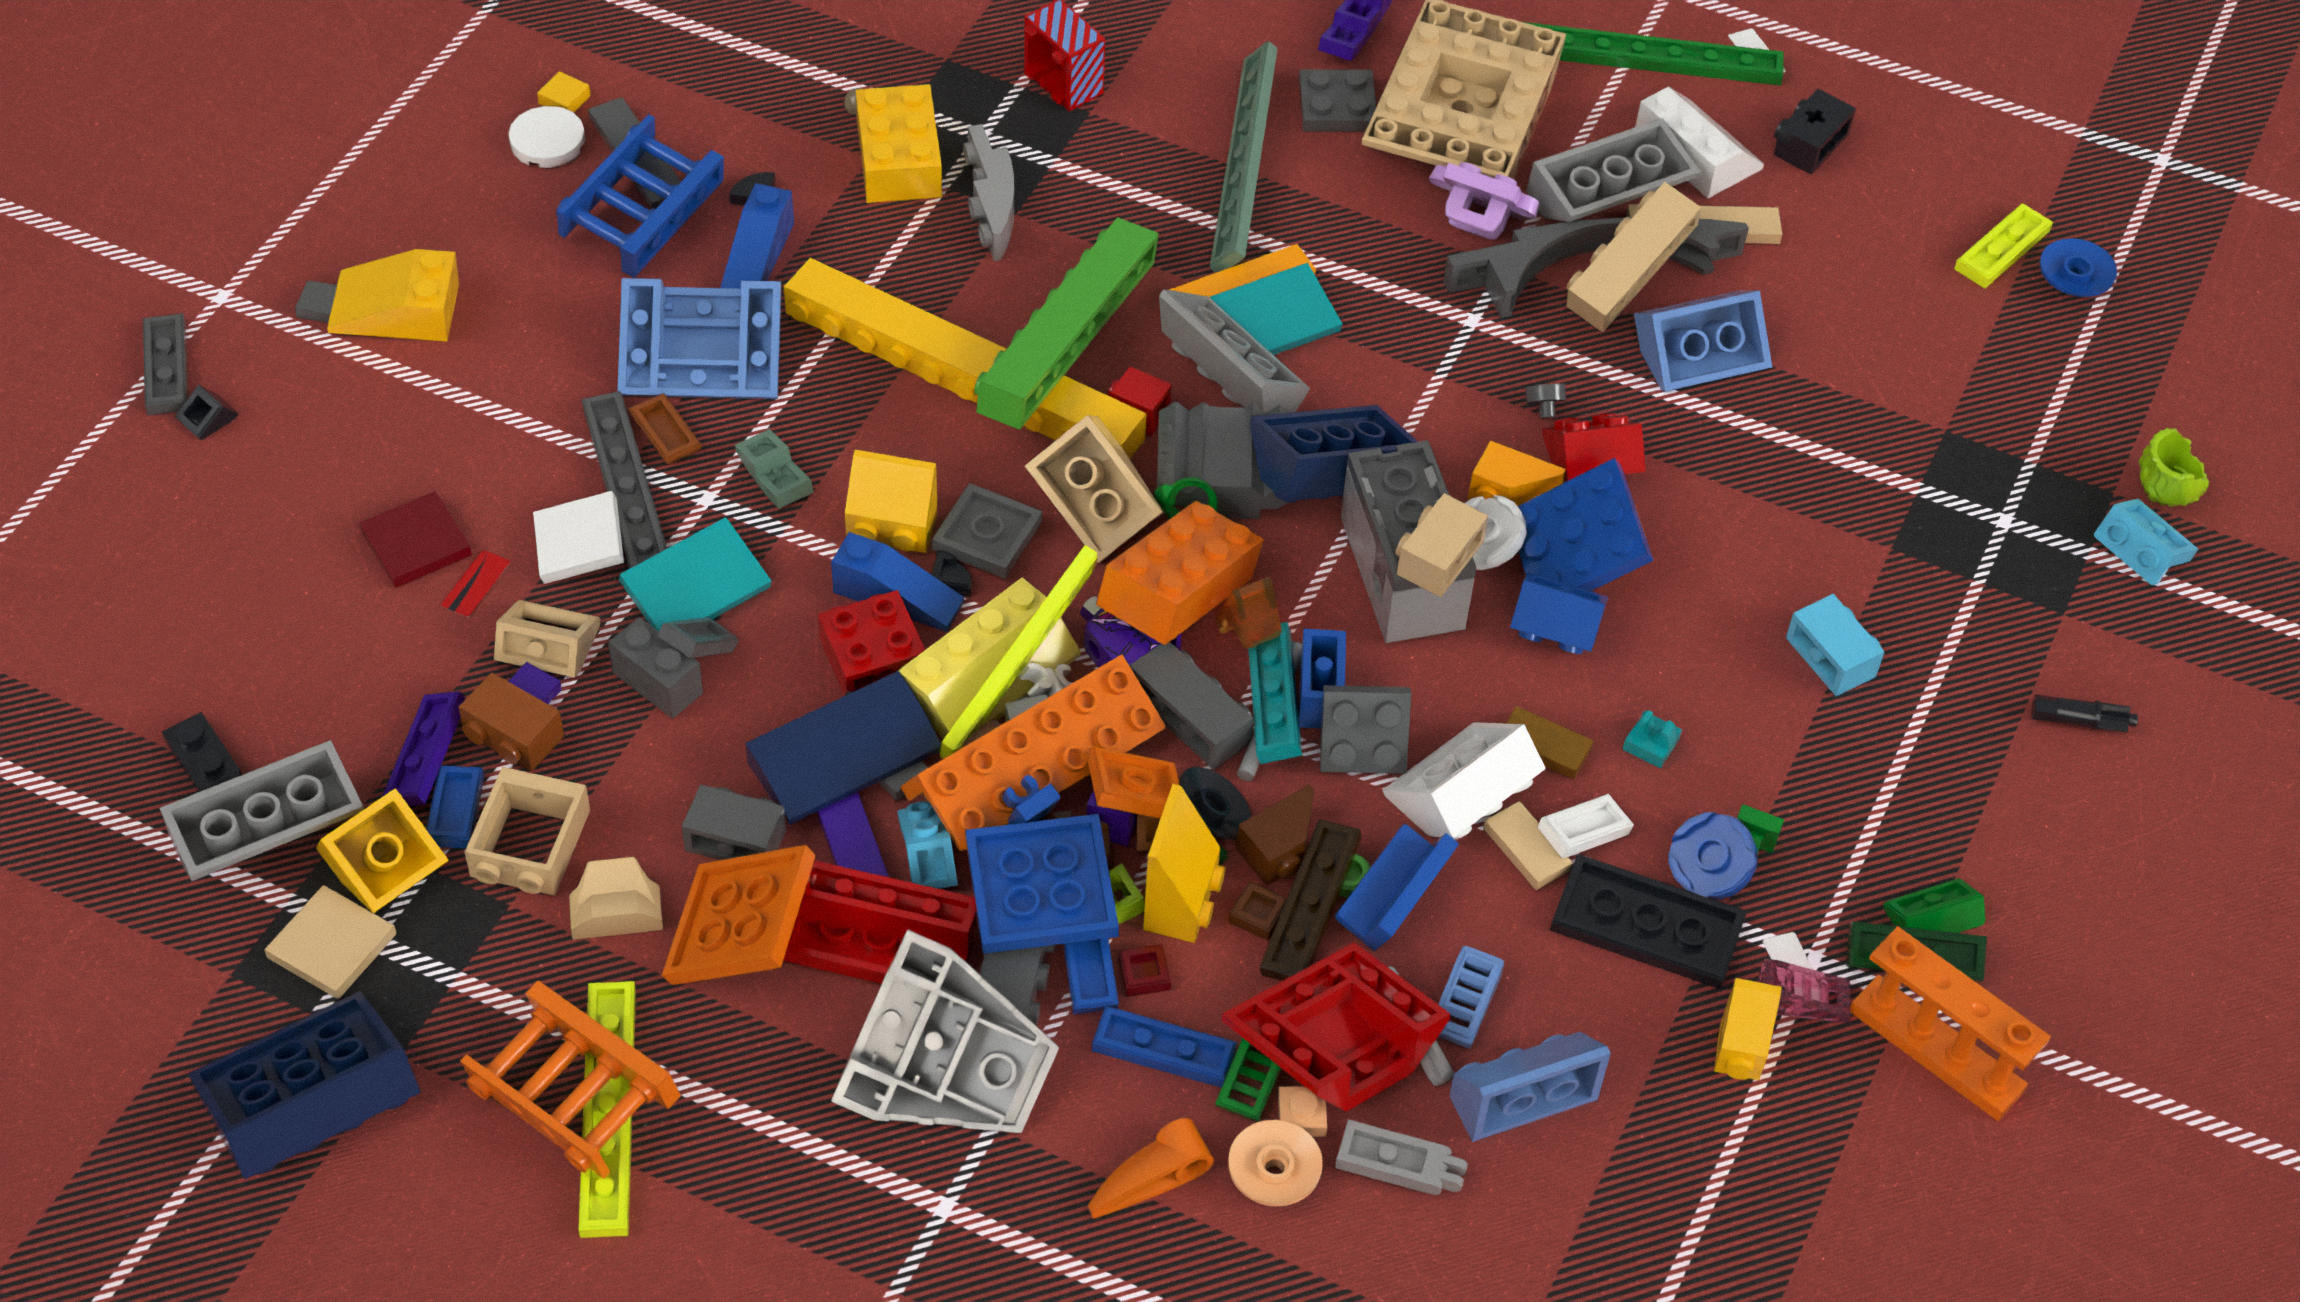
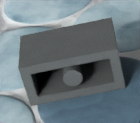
M638 617L608 642L612 671L621 680L673 719L703 694L700 663L694 658L687 657L658 637L659 632Z
M701 784L681 826L685 851L717 860L778 850L786 833L784 806L778 805L766 798L755 799L736 794L724 787L713 788Z

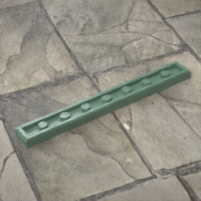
M1269 41L1262 44L1243 61L1210 262V269L1215 273L1233 267L1244 259L1246 255L1278 50Z

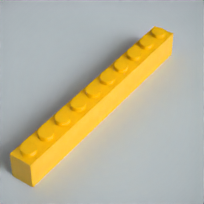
M809 258L784 286L786 314L792 316L795 320L814 326L831 337H837L848 342L863 352L882 358L897 368H903L922 377L931 384H937L956 393L961 398L977 403L978 395L974 393V388L978 377L982 372L987 373L1001 350H1006V348L812 258ZM1063 376L1024 426L1031 431L1039 432L1057 440L1085 416H1097L1130 459L1145 441L1146 413L1067 376Z

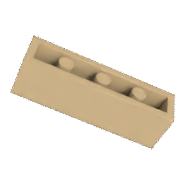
M1665 181L1656 192L1653 190L1648 191L1638 205L1639 211L1632 218L1625 217L1614 232L1615 238L1608 245L1603 243L1596 249L1590 259V266L1584 272L1579 270L1572 276L1566 286L1568 290L1566 307L1603 333L1698 226L1702 207Z

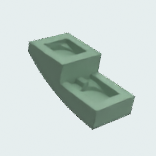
M770 429L735 445V450L750 475L778 509L814 493L811 479L791 460L789 447Z

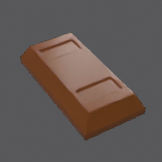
M664 393L628 408L632 417L666 464L669 465L702 448L701 443Z

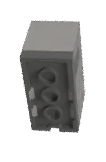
M1428 440L1396 445L1395 452L1382 454L1381 448L1348 453L1340 517L1385 643L1465 630L1476 573V564L1473 557L1442 597L1397 575L1399 556L1395 553L1399 541L1406 532L1413 533L1417 528L1420 515L1428 505L1434 506L1444 493L1449 495Z

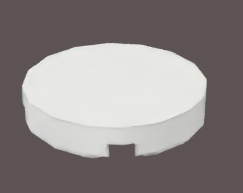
M543 106L524 112L511 124L508 134L513 154L525 164L530 165L529 161L538 163L540 168L557 167L572 161L580 154V148L585 144V132L581 119L573 112L561 107Z
M1493 495L1494 498L1488 499L1480 496L1465 502V504L1488 515L1484 543L1473 556L1477 570L1498 567L1513 558L1524 543L1527 534L1525 519L1515 502L1504 496Z

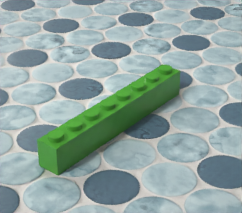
M1118 217L1107 230L1102 229L1094 246L1091 249H1085L1078 265L1066 272L1063 283L1057 289L1053 288L1050 291L1042 308H1036L1033 311L1026 327L1023 330L1018 329L1010 346L1005 351L1001 350L997 354L989 371L980 374L974 388V393L978 395L976 413L1020 430L1153 266L1159 233Z

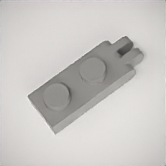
M1348 1119L1335 1168L1424 1193L1439 1195L1442 1189L1452 1192L1461 1191L1464 1182L1461 1176L1466 1174L1468 1163L1461 1158L1451 1156L1452 1150L1445 1145Z

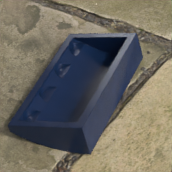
M899 671L745 743L748 765L773 802L784 806L785 820L789 825L939 753L941 749V743L929 719Z

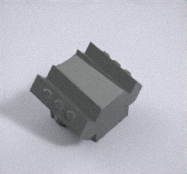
M1175 401L1159 411L1157 488L1163 484L1171 485L1185 477L1202 479L1210 484L1216 492L1218 500L1216 512L1226 518L1259 519L1262 509H1278L1289 502L1278 499L1274 492L1260 478L1249 423L1251 416L1291 412L1281 405L1265 413L1253 403L1247 407L1235 408L1209 406L1205 402L1188 410ZM1188 486L1177 493L1173 506L1187 507L1194 501L1207 505L1209 497L1202 488Z

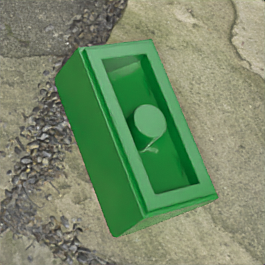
M1960 878L1883 903V909L1892 924L1898 927L1960 933L1985 923L1984 895Z

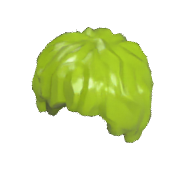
M2167 428L2155 434L2153 439L2150 440V444L2143 450V456H2141L2138 462L2140 467L2139 477L2142 486L2145 488L2144 492L2148 495L2150 501L2158 502L2161 506H2186L2187 504L2197 502L2206 492L2209 485L2207 474L2204 473V464L2199 462V459L2190 452L2192 441L2183 438L2176 428Z

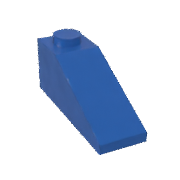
M755 183L742 210L720 288L741 289V281H768L794 226L792 191Z
M851 532L847 534L831 561L833 593L859 602L873 595L886 594L898 590L911 620L948 632L964 603L962 595L890 546Z

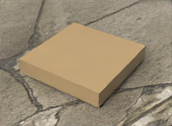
M323 885L265 948V953L271 961L339 1000L397 933L393 924Z

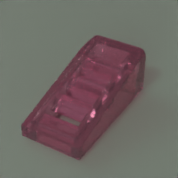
M1763 960L1758 982L1774 986H1785V992L1781 991L1777 1015L1849 1023L1851 1019L1850 980L1779 960ZM1794 987L1802 988V996L1794 994ZM1811 989L1819 990V1001L1812 999ZM1828 991L1837 992V1006L1829 1004Z

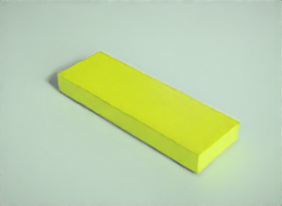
M2022 203L1957 259L1954 269L1986 289L2051 230L2053 222Z

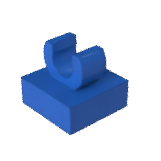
M1026 775L1020 783L1027 791V797L1017 796L1011 787L1007 788L1003 793L1005 804L1014 809L1007 821L1009 824L1038 821L1053 810L1061 796L1051 783L1039 791L1037 781L1032 776Z

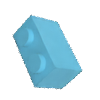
M1834 594L1794 612L1786 635L1789 643L1835 696L1875 678L1885 653L1879 641L1874 636L1869 635L1856 620L1851 609L1844 606Z

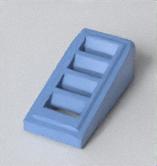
M1462 946L1438 1005L1448 1011L1450 1016L1470 1024L1466 1028L1449 1021L1438 1036L1439 1038L1471 1049L1500 982L1504 967L1502 959L1469 946ZM1463 983L1465 985L1476 988L1483 992L1482 994H1480L1467 988L1459 986V984ZM1454 999L1469 1006L1475 1007L1476 1009L1475 1011H1473L1471 1009L1452 1003V1000Z

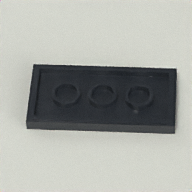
M1577 854L1553 917L1550 931L1721 989L1747 911Z

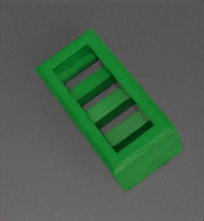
M1242 1038L1215 1106L1259 1122L1282 1068L1268 1057L1251 1051L1253 1045ZM1246 1059L1268 1067V1073L1264 1074L1244 1066ZM1239 1075L1263 1083L1261 1090L1237 1081ZM1232 1090L1257 1099L1254 1107L1230 1098Z

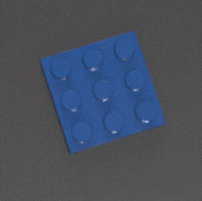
M1615 458L1517 506L1526 522L1527 534L1519 550L1526 576L1528 573L1592 591L1654 561L1622 466Z
M1099 814L965 830L983 954L1119 937V925Z

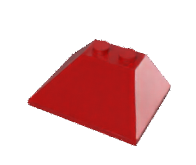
M1352 943L1222 1013L1221 1021L1316 1096L1347 1112L1411 1075L1449 1022L1450 1013L1359 945Z

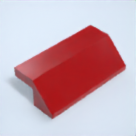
M814 860L783 961L882 984L907 929L950 947L968 963L977 922L975 899L964 894Z

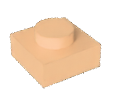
M1279 1087V1120L1300 1126L1312 1137H1326V1101L1316 1096L1306 1087Z

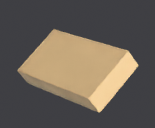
M1519 801L1486 819L1483 829L1533 888L1538 890L1570 872L1573 862L1569 857L1561 858L1537 828L1539 825L1537 820Z

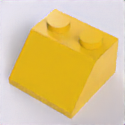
M855 450L845 508L846 536L851 532L902 551L927 553L938 517L936 463Z
M396 788L320 839L316 847L341 883L373 914L449 861Z

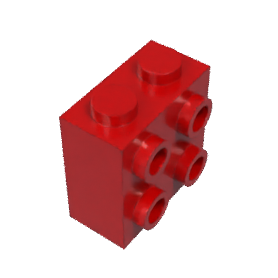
M898 590L886 594L873 595L866 600L846 606L833 607L826 612L818 614L820 642L844 695L848 690L854 692L900 670L925 651L924 645Z

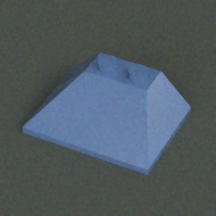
M622 278L617 392L621 391L622 396L656 397L664 393L667 397L778 399L781 281H741V289L665 287L662 279Z

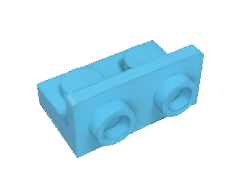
M2138 498L2114 504L2094 533V537L2151 585L2158 584L2170 567L2190 562L2198 551L2195 545Z

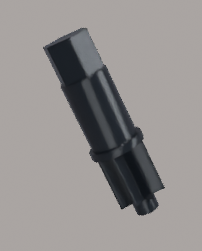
M2036 694L2032 702L2031 716L2032 719L2086 726L2091 727L2093 730L2098 728L2128 732V726L2136 727L2138 723V714L2130 713V706L2101 703L2098 700L2090 702Z

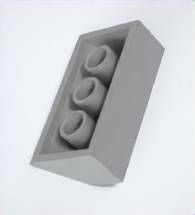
M1661 118L1535 161L1526 192L1529 196L1539 201L1538 210L1545 219L1571 222L1643 197L1650 190L1656 192L1664 181L1670 186H1674L1700 177L1701 171L1664 119Z
M1166 289L1162 290L1159 295L1162 332L1173 341L1171 346L1175 351L1191 358L1198 364L1196 369L1200 374L1216 381L1223 387L1222 393L1225 397L1244 407L1253 403L1265 413L1279 405L1291 413L1296 412L1310 390L1302 380L1208 296Z
M331 740L160 808L170 839L191 881L352 817L364 810Z

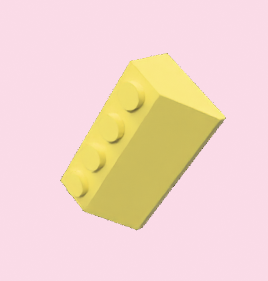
M1023 577L898 670L921 705L934 731L943 739L1047 598ZM1062 618L1053 627L1027 665L1029 663H1036L1045 669L1052 668L1054 670L1058 665H1070L1080 657L1081 651ZM1018 676L975 737L1005 715V703L1014 702L1022 697H1028L1027 692L1035 684L1030 680L1020 679Z

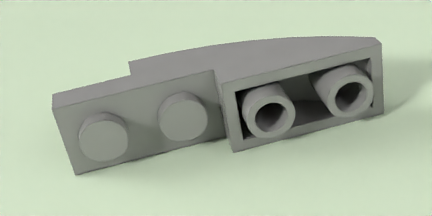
M983 124L968 126V142L963 143V154L967 166L973 165L974 168L973 197L968 198L969 212L973 221H979L978 232L982 246H988L993 260L997 261L1002 259L1008 247L1013 229L1014 173L1012 161L1007 147L992 149Z

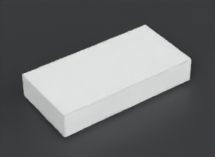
M1606 794L1542 817L1537 828L1563 859L1629 835L1634 824L1612 797Z

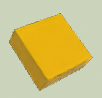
M559 71L537 92L538 103L542 106L561 107L574 113L591 96L589 84Z

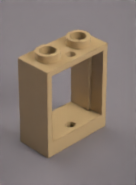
M502 767L465 850L470 877L486 884L500 883L518 887L530 894L545 893L555 896L590 812L586 785ZM511 808L564 820L546 864L493 853Z

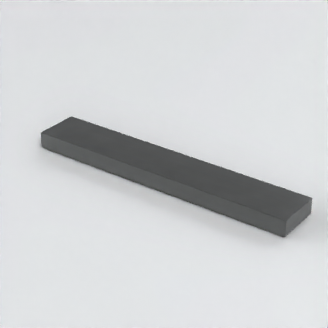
M621 391L581 399L606 492L613 491L617 499L622 548L628 569L666 550L667 546Z

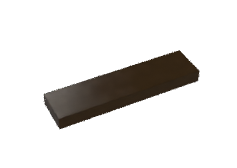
M1318 820L1260 965L1261 975L1283 981L1312 965L1361 841L1360 829Z

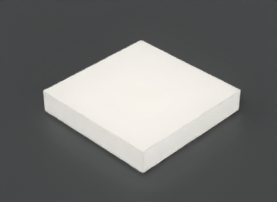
M613 491L533 512L539 576L544 584L624 563L617 499Z

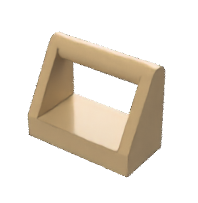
M518 600L496 622L494 660L523 666L528 662L542 671L575 678L581 671L599 630L600 617ZM527 618V619H531V620L541 621V622L550 623V624L559 625V626H564V627L573 628V629H577V630H576V631L568 630V629L559 628V627H555V626H550V625H545V624L536 623V622H532V621H527V620H524V619Z

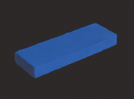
M1109 1006L1104 1008L1092 1042V1052L1221 1088L1231 1067L1237 1047V1042Z

